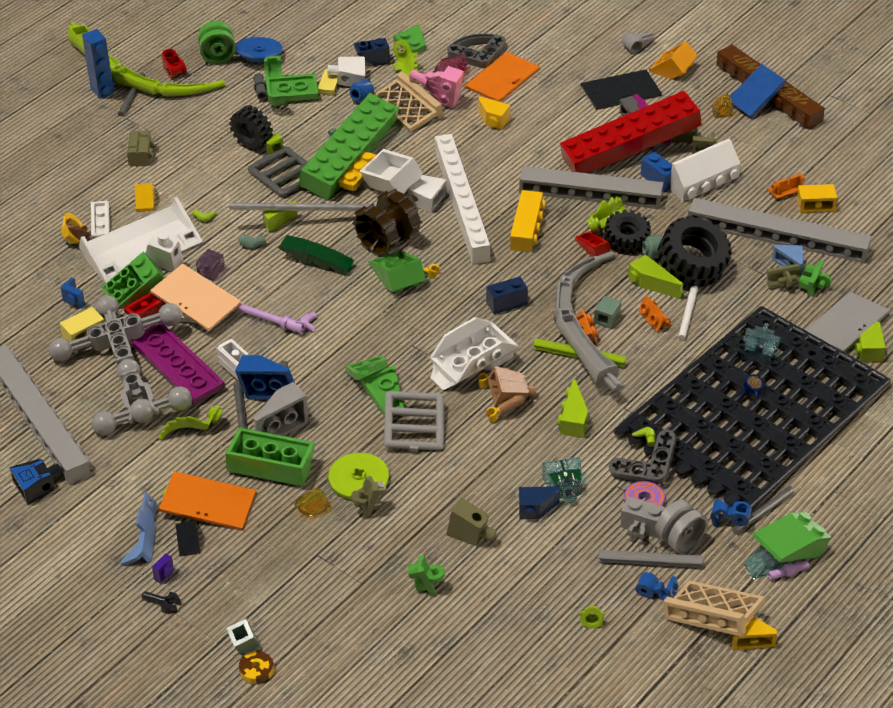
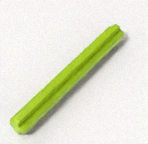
M538 338L534 340L533 348L535 350L579 358L571 345ZM600 351L617 366H625L626 356Z

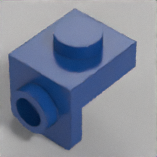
M71 277L60 287L62 299L69 305L81 309L85 305L83 290L76 288L75 279Z

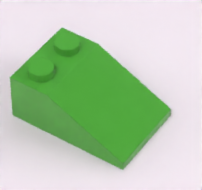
M402 250L368 261L385 288L393 292H400L407 286H418L420 282L426 280L421 259Z
M803 511L790 513L753 534V537L779 562L821 557L831 539V536L825 532L826 530L818 525L810 514Z

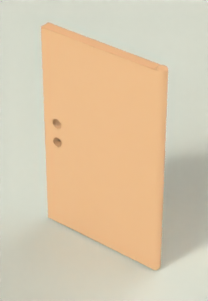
M181 264L150 290L151 294L165 303L177 304L182 310V314L208 331L242 303V301L184 264Z

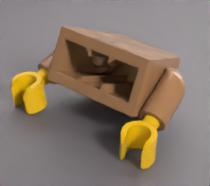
M494 366L490 375L481 373L478 376L479 387L485 389L489 386L494 406H498V408L489 407L486 411L491 423L498 420L499 413L503 414L515 407H521L527 397L533 398L536 394V387L527 385L524 374L508 368Z

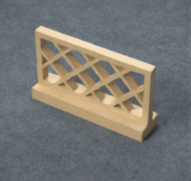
M403 72L397 74V80L374 94L379 98L387 96V99L383 100L391 104H397V107H399L398 113L407 112L406 116L398 115L397 121L409 132L416 130L434 117L437 119L444 117L442 104L417 83L409 80V77ZM395 87H400V91H392ZM391 96H399L398 99H390ZM402 96H410V99H402ZM400 104H408V107H400ZM412 104H420V107L411 106ZM410 112H418L417 116H409ZM422 112H430L428 115H421ZM417 120L412 125L408 124V121Z
M689 580L673 598L667 597L663 604L667 620L743 637L746 633L747 623L764 605L765 597ZM691 589L698 590V591H694V592H690V593H689V591H690ZM703 596V598H701V599L692 600L693 598H697V597ZM729 598H736V599H733V600L726 601V599H729ZM722 601L721 603L713 605L711 604L713 602ZM754 602V604L745 605V603ZM737 605H741V606H742V607H738V608H734V609H731V608H730V607L737 606Z

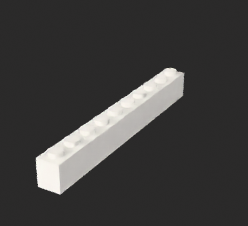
M452 134L435 136V154L443 178L447 180V190L472 264L490 262V243Z

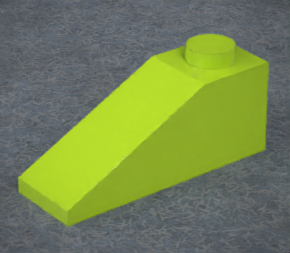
M647 255L629 263L628 278L638 286L678 299L682 297L683 283Z

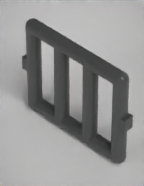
M286 146L272 154L264 155L263 159L248 166L247 170L279 196L285 197L298 189H304L298 185L299 181L285 189L280 188L279 185L300 175L301 169L308 161ZM285 154L291 157L262 173L257 170ZM296 162L301 165L274 181L268 178Z

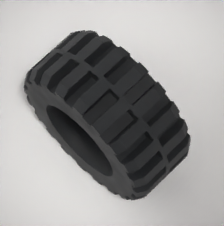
M687 216L670 223L658 245L657 255L661 267L681 281L683 285L687 286L689 284L697 287L700 285L704 287L715 283L722 276L731 259L732 249L730 241L726 239V233L722 232L717 224H712V221L708 219L707 221L703 220L702 217L693 218V216ZM683 246H691L698 249L705 255V258L692 255Z

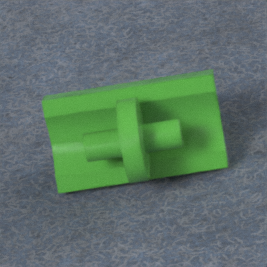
M818 261L816 266L807 264L804 276L801 275L799 287L807 289L808 296H813L817 286L823 289L830 287L832 283L831 277L827 273L823 274L821 272L824 262Z
M425 555L418 556V563L408 565V575L410 579L415 578L414 584L417 592L427 590L430 596L436 595L434 584L442 582L446 574L445 569L441 565L430 566Z

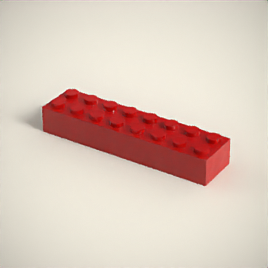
M685 90L560 142L562 158L572 172L589 174L702 126L700 109Z

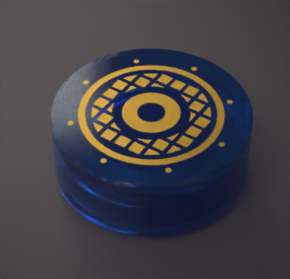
M751 374L744 380L743 387L750 394H759L764 387V381L760 376Z

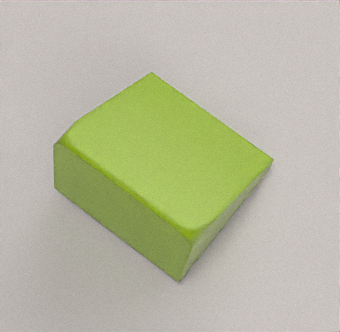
M277 132L266 143L267 154H272L283 148V138Z

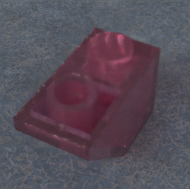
M466 54L441 59L435 67V72H444L448 66L466 71L468 66Z

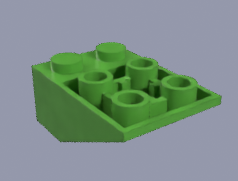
M143 251L104 284L102 288L107 296H112L118 301L119 309L150 293V290L166 277L157 264Z

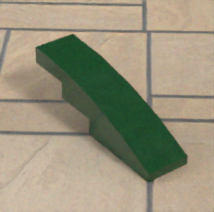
M286 235L278 249L308 266L314 263L326 271L331 267L346 276L355 261L327 246Z

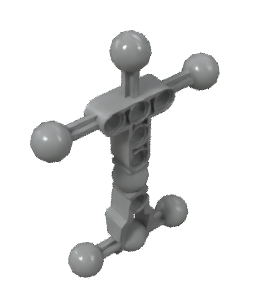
M102 296L96 302V311L105 318L106 322L90 327L85 337L70 342L64 338H56L49 345V355L53 360L59 362L69 359L72 351L91 346L96 351L112 347L118 365L117 376L124 384V389L121 390L120 394L126 411L114 415L108 411H100L92 418V428L99 435H109L115 430L116 425L127 421L131 424L134 421L147 423L154 414L159 415V411L170 407L177 411H184L192 403V394L187 388L182 386L173 388L168 393V397L155 401L149 383L143 382L140 378L141 367L134 360L128 343L132 339L142 337L144 328L160 323L166 326L177 325L182 319V310L177 304L166 303L160 308L159 313L142 319L137 314H129L117 318L116 314L119 312L118 301L112 296ZM140 395H142L143 399H137L136 401L133 400V397H139Z

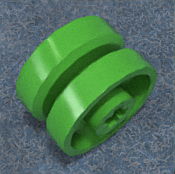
M210 21L199 29L197 37L202 57L206 61L215 64L230 60L236 50L231 27L222 21Z

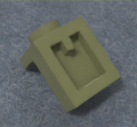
M711 132V137L693 136L692 154L717 144L718 139L714 138L715 132Z

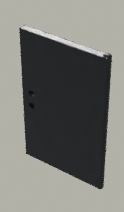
M647 69L580 83L595 110L620 105V99L638 94L644 100L662 96V92Z

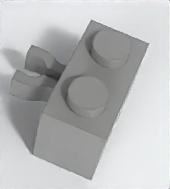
M628 496L621 510L620 527L628 529V536L631 537L634 532H638L639 539L643 540L645 535L658 538L655 534V525L666 507Z

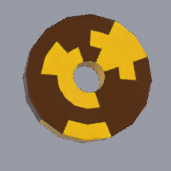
M260 651L244 655L239 662L240 677L249 684H261L268 681L274 673L273 659L269 654Z

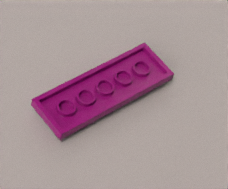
M162 323L148 327L144 330L142 337L129 341L174 387L182 386L190 391L192 394V405L225 388V382Z

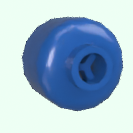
M360 80L353 83L350 87V96L356 103H361L369 93L374 95V87L368 80Z

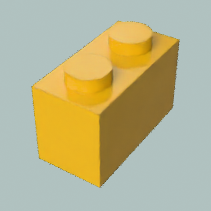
M834 184L799 185L797 203L800 213L836 212L837 194Z

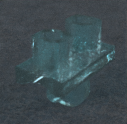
M765 323L763 328L756 326L755 330L747 328L744 337L745 349L755 351L757 344L764 346L762 353L772 356L775 349L778 350L781 337L775 336V331L768 329V323Z

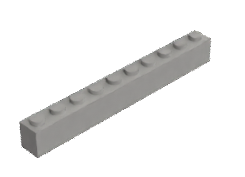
M698 198L693 199L688 211V216H693V218L702 217L706 221L708 219L712 221V224H717L722 232L724 231L728 234L778 245H799L806 251L865 263L870 248V235Z
M6 345L1 346L0 385L54 464L60 466L62 475L68 484L90 476L89 467L92 464L89 457L83 455L80 444L74 442L71 431L67 432L63 420L58 419L55 409L53 407L50 408L46 396L41 395L39 386L33 384L31 375L25 372L22 362L17 361L15 352L13 350L10 351Z

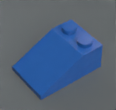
M242 355L235 370L247 399H270L278 389L292 382L295 383L289 368L261 355Z

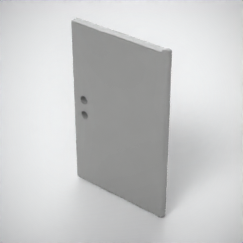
M849 292L808 327L806 331L846 352L859 340L860 335L888 315L890 309Z

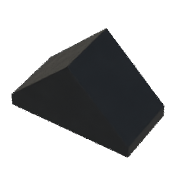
M196 520L176 523L179 556L200 554Z

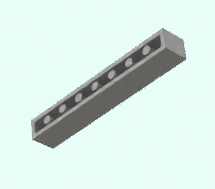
M523 166L519 179V193L522 190L543 192V196L602 202L605 200L607 203L611 197L615 201L617 196L622 199L623 204L626 206L660 209L663 182Z

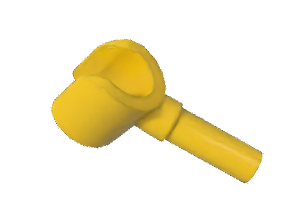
M432 264L429 268L423 267V270L433 279L439 273L440 267Z

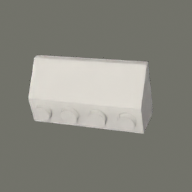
M724 140L672 163L670 191L684 202L738 178L740 174V161L731 140Z

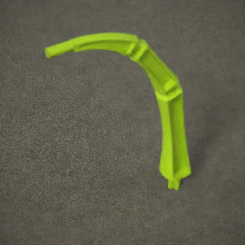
M70 22V25H68V41L85 54L82 34L89 32L86 24L77 25L74 22ZM109 55L112 80H115L116 84L133 87L153 95L160 93L162 96H183L207 92L225 86L224 80L200 84H174L167 82L161 84L158 80L149 79L135 73L127 66L123 67L119 61Z

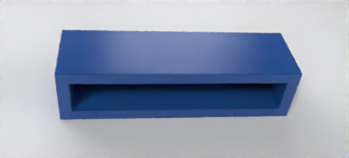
M98 29L82 34L90 88L100 99L114 93L107 42Z

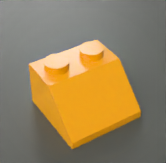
M684 41L664 52L649 71L669 79L677 76L680 78L687 73L686 69L694 65L693 61L697 58V54L688 42Z

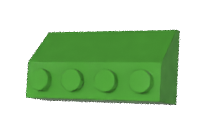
M239 427L225 453L226 468L229 472L304 486L310 473L315 442Z

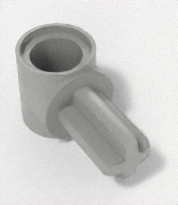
M651 31L642 35L628 32L623 36L622 44L632 53H637L642 49L644 43L654 40L655 37Z

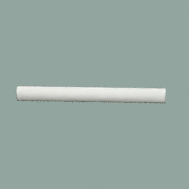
M691 286L678 335V339L682 341L686 339L698 291L697 286Z

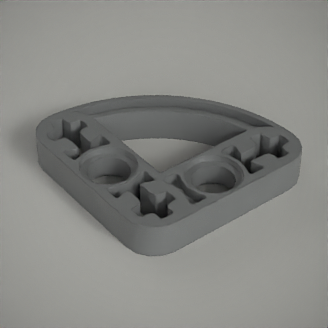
M486 33L464 36L455 40L447 47V56L459 62L479 68H486L506 48V38ZM486 44L481 51L468 48L471 45Z

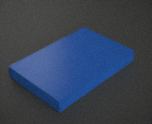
M761 64L727 101L752 119L787 82L784 78Z

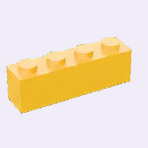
M521 191L510 235V250L532 252L533 245H537L538 235L536 233L539 234L540 232L539 222H542V210H545L546 200H543V192Z

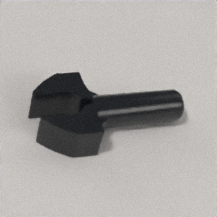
M147 591L142 593V599L160 604L162 613L177 612L176 605L181 606L180 598L174 592L170 591L169 595L165 597Z

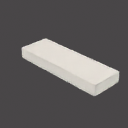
M109 201L91 202V237L93 240L110 232Z

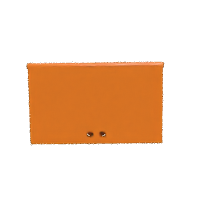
M505 52L465 84L464 88L488 99L501 102L540 69V66Z
M173 471L160 504L159 512L242 531L257 490Z

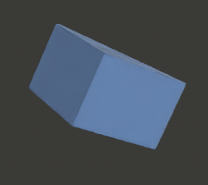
M775 245L773 247L772 260L782 267L790 264H799L801 277L803 270L802 246Z

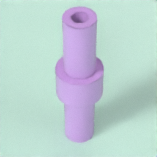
M805 560L795 564L788 563L782 565V568L769 571L768 578L772 580L782 576L789 577L795 575V572L808 569L809 563Z

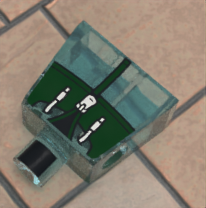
M580 457L542 463V479L546 486H560V498H564L566 503L575 502L576 496L582 494Z

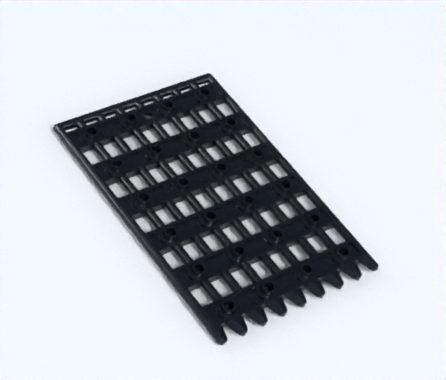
M760 306L615 427L613 432L615 435L627 431L630 432L629 444L633 445L644 441L646 442L644 453L646 455L652 454L655 446H648L646 436L635 437L632 434L645 427H650L655 432L656 442L658 434L664 430L658 424L667 418L674 423L667 430L675 433L680 428H683L690 432L682 440L676 437V446L672 461L678 462L675 467L676 473L682 474L691 470L694 472L691 477L693 484L707 480L710 482L707 487L709 494H715L723 490L726 492L723 498L725 503L732 504L739 500L748 503L753 509L889 385L891 379L769 309ZM745 328L754 332L747 339L739 335ZM760 337L769 341L762 348L754 344ZM775 346L785 350L778 357L770 353ZM722 348L731 352L724 359L716 355ZM791 355L800 359L795 365H791L785 360ZM737 357L746 361L739 368L731 364ZM807 363L816 368L809 375L801 371ZM752 366L762 370L755 377L746 373ZM698 368L707 372L700 379L691 375ZM823 372L832 377L825 384L817 380ZM768 375L777 379L771 386L762 382ZM713 377L723 381L716 388L707 384ZM752 378L758 379V380H756V381H757V385H755V387H754V384L752 383V381H753ZM838 382L848 386L842 393L833 389ZM784 384L793 388L787 395L777 391ZM729 386L738 390L732 397L722 393ZM674 388L683 392L675 400L667 395ZM855 391L864 395L858 402L849 398ZM800 393L809 397L802 405L793 400ZM745 395L753 399L746 407L738 402ZM690 397L698 401L691 409L683 405ZM816 402L825 407L818 414L809 409ZM761 404L770 409L763 416L754 412ZM705 406L714 411L707 418L698 414ZM649 409L658 413L652 420L642 416ZM832 411L841 416L835 423L825 419ZM776 414L785 418L778 426L769 421ZM720 416L729 420L722 428L714 424ZM792 423L802 428L795 435L786 431ZM737 425L746 430L738 438L729 433ZM808 433L818 437L811 445L801 440ZM752 435L761 439L755 447L745 442ZM667 437L666 440H664V447L666 448L667 441L670 440L669 437ZM696 437L705 442L698 449L689 445ZM768 445L778 449L771 457L761 452ZM712 447L721 451L714 459L705 455ZM662 453L659 460H665L668 455ZM785 454L794 459L787 467L777 462ZM728 456L737 461L730 469L721 465ZM744 466L753 471L746 479L737 474ZM761 476L770 481L763 489L753 484Z

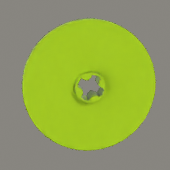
M351 453L333 463L329 470L328 479L335 493L344 498L351 499L352 492L363 487L365 477L371 476L374 482L382 481L386 487L389 481V470L384 461L375 455Z

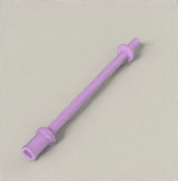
M240 304L235 308V310L280 324L281 328L285 331L291 330L303 334L306 328V323L294 320L288 315L282 318L244 304Z

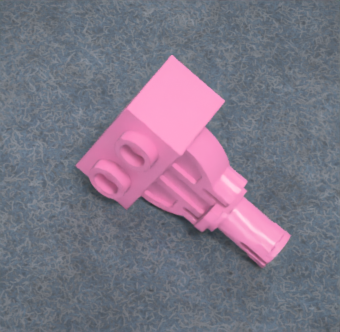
M450 66L444 72L438 71L433 73L428 71L427 74L412 70L409 80L421 83L425 90L430 91L433 96L438 98V102L453 109L460 98L464 71Z

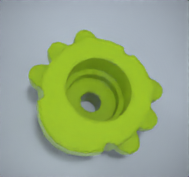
M588 606L579 613L581 616L579 621L582 622L581 626L602 627V622H605V613L596 606Z

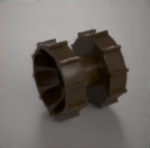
M396 188L379 195L376 206L374 204L368 207L363 206L354 212L356 216L352 224L358 235L357 238L361 240L367 251L370 250L377 254L378 257L385 254L390 255L397 250L399 239L402 242L407 238L411 240L420 233V225L423 223L417 211L418 207H415L407 194L404 195L397 191Z

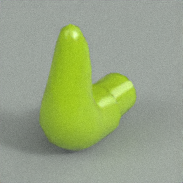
M197 209L192 212V215L202 222L210 221L217 214L216 211L205 214Z
M645 427L632 434L635 437L646 436L648 446H655L656 435L652 428Z

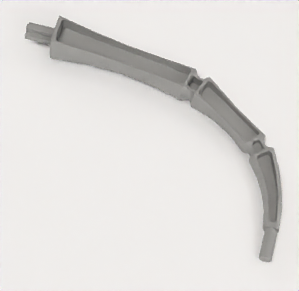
M611 251L576 264L559 278L556 288L554 321L558 330L588 370L597 388L609 386L618 393L623 388V384L617 379L619 374L617 365L604 356L590 341L575 316L571 304L573 287L578 279L601 262L613 259L615 255Z

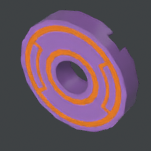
M639 481L633 483L626 488L624 493V503L629 496L641 500V497H647L649 500L646 502L659 506H664L665 504L664 491L660 486L652 482Z

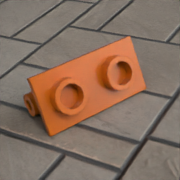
M797 173L789 177V181L786 178L774 181L767 190L776 199L797 193L798 186L804 185L805 176Z
M645 295L638 309L656 333L659 332L660 328H669L671 320L665 314H662L661 309L654 300H650Z
M582 307V314L575 316L590 341H595L598 345L596 337L599 334L595 326L591 325L594 323L590 313L586 314Z

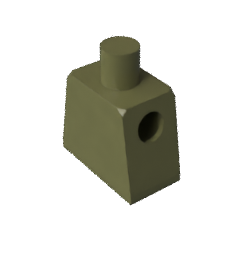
M460 498L451 511L446 535L475 546L482 537L492 542L497 530L487 526L489 515L467 500Z

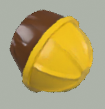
M72 213L64 214L61 226V236L69 244H80L81 237L83 236L87 240L91 235V232H87V226H83L81 221Z

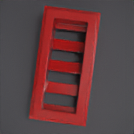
M590 231L575 237V241L591 257L611 252L610 243Z

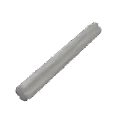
M600 550L599 562L702 568L703 556Z

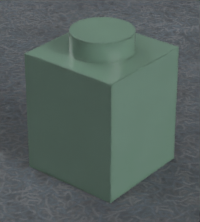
M604 296L595 308L594 323L611 329L621 315V301Z
M247 619L226 628L235 649L240 655L260 646L256 634Z

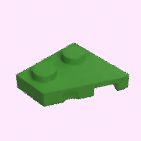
M419 24L393 36L394 42L398 40L406 41L413 53L418 52L419 54L426 50V44Z
M380 355L346 365L345 368L347 374L356 380H360L387 367L388 363L387 359Z

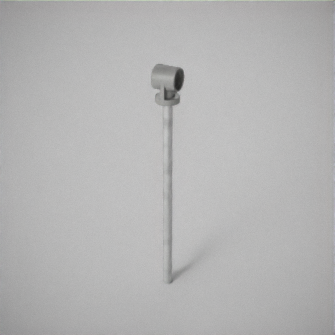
M229 203V210L357 211L363 206L368 207L371 204Z

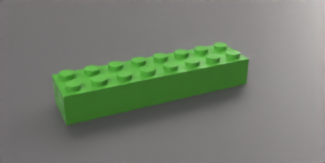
M369 93L301 169L298 185L329 200L340 188L339 180L364 152L370 153L397 121L399 107Z

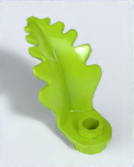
M396 41L393 45V51L398 61L392 65V67L397 66L394 70H401L400 72L405 73L408 77L412 70L419 72L415 69L418 67V64H414L418 60V57L414 58L418 52L413 53L406 41ZM400 45L404 47V50L401 52L398 50Z
M616 196L615 201L611 197L608 203L603 200L597 211L590 215L587 223L592 233L596 231L598 233L602 228H605L606 220L610 218L612 213L615 215L616 211L622 213V210H626L620 197Z
M220 405L212 406L207 414V417H209L208 421L191 416L177 417L176 420L169 421L163 427L159 439L162 440L171 431L184 427L207 430L212 422L215 424L218 422L224 410L220 408Z

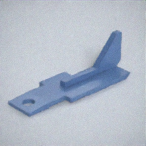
M147 492L144 493L142 508L137 513L136 526L140 529L139 540L121 560L123 566L138 561L141 557L148 563L152 560L156 530L154 517L157 502Z

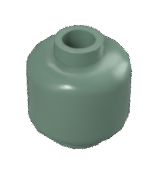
M648 236L642 242L643 255H647L652 260L658 259V245L663 236Z

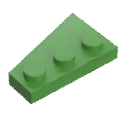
M395 365L360 379L361 385L384 417L385 393L387 391L401 392ZM393 399V407L404 408L403 401Z

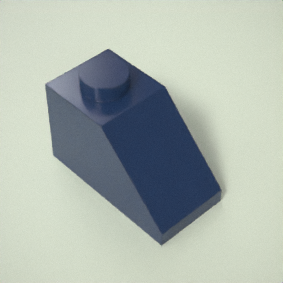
M560 486L519 487V519H540L560 503Z

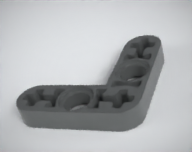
M662 430L658 434L651 462L624 458L611 460L609 463L611 475L617 479L637 482L648 481L656 485L664 483L668 477L676 446L674 432ZM669 437L670 440L667 441L666 448L664 447V440H666V438ZM661 453L668 455L665 460L657 459V456ZM618 466H621V467H622V468H619L618 471L615 470V468H618ZM659 466L661 474H659L658 477H655L654 474H657ZM640 467L644 470L639 475L632 473L635 468Z

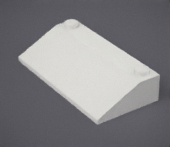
M175 197L170 207L88 242L85 236L81 237L79 248L87 262L106 284L143 251L146 252L147 244L155 232L166 231L169 237L177 239L182 252L203 243L178 197Z

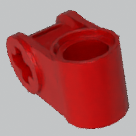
M166 49L162 52L163 68L170 79L179 74H187L186 65L175 50Z

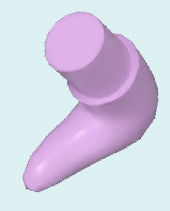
M312 311L300 319V322L306 323L305 329L312 332L315 331L310 322L317 318V315Z

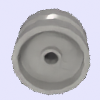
M677 500L670 504L658 518L655 525V534L663 542L668 543L675 552L683 554L690 551L700 542L707 530L708 519L701 512L695 510L686 500Z

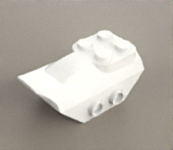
M474 317L442 337L430 357L433 362L430 378L441 390H445L483 369L493 370L494 366H500L513 358L514 351L518 350L519 346L492 321Z

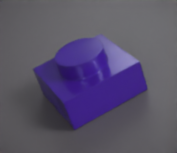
M166 553L152 566L154 580L160 584L170 577L174 571L172 556Z

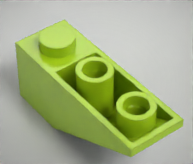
M573 379L571 387H567V400H563L561 409L563 414H559L557 425L560 426V434L584 438L588 422V409L578 384Z

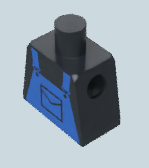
M42 459L9 467L12 481L27 505L54 491L53 478L62 475L58 464L47 468Z

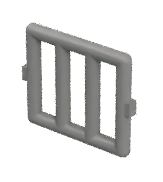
M411 390V392L387 391L385 393L384 446L386 448L410 449V452H418V449L442 450L444 448V396L437 393H419V390ZM393 399L436 401V410L393 407ZM393 415L436 417V426L392 424ZM392 432L436 434V442L392 440Z

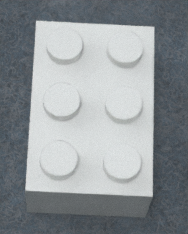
M386 149L378 153L359 171L370 188L382 192H390L396 188L397 191L403 194L423 175L414 158Z

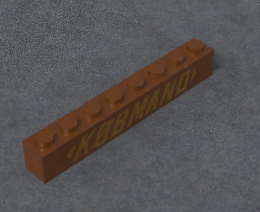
M733 44L717 52L716 65L742 84L761 65ZM788 82L769 101L807 129L823 122L825 108Z

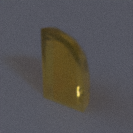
M726 93L719 96L713 103L712 113L715 119L732 116L733 102L729 94Z
M318 487L300 496L294 503L297 510L306 516H317L331 509L324 491Z

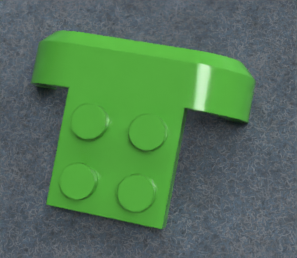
M270 56L264 59L268 102L272 106L286 105L288 101L319 99L316 73L282 76L280 56Z

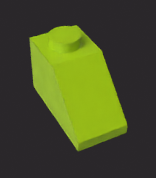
M875 322L860 335L859 343L855 344V353L859 355L861 362L884 361L886 347L880 322Z

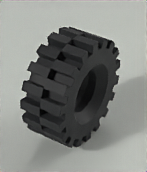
M246 105L230 117L229 125L232 126L230 130L234 132L233 137L238 139V143H242V147H247L250 151L262 148L273 135V128L270 127L272 125L271 122L267 121L268 117L263 116V112L261 110L258 111L257 107Z
M622 210V213L616 211L615 215L612 213L610 218L606 220L604 240L610 243L611 250L617 249V253H621V251L625 252L624 255H628L629 252L636 254V251L640 253L642 251V242L650 236L649 220L646 221L647 217L645 215L641 217V213L637 212L635 214L634 210H630V212ZM622 232H630V233H632V234H631V235H626V234H623Z

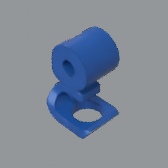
M716 499L710 515L714 527L719 526L722 512L725 520L731 518L735 525L746 526L749 523L752 508L748 503L742 501H735L733 506L729 507L727 503Z
M644 572L640 576L635 590L640 596L645 598H652L654 594H658V597L664 601L667 597L673 598L679 586L677 577L672 576L665 589L664 582L659 583L656 575Z

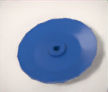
M266 37L246 38L236 44V52L252 62H264L265 58L278 56L283 51L282 45L278 41Z

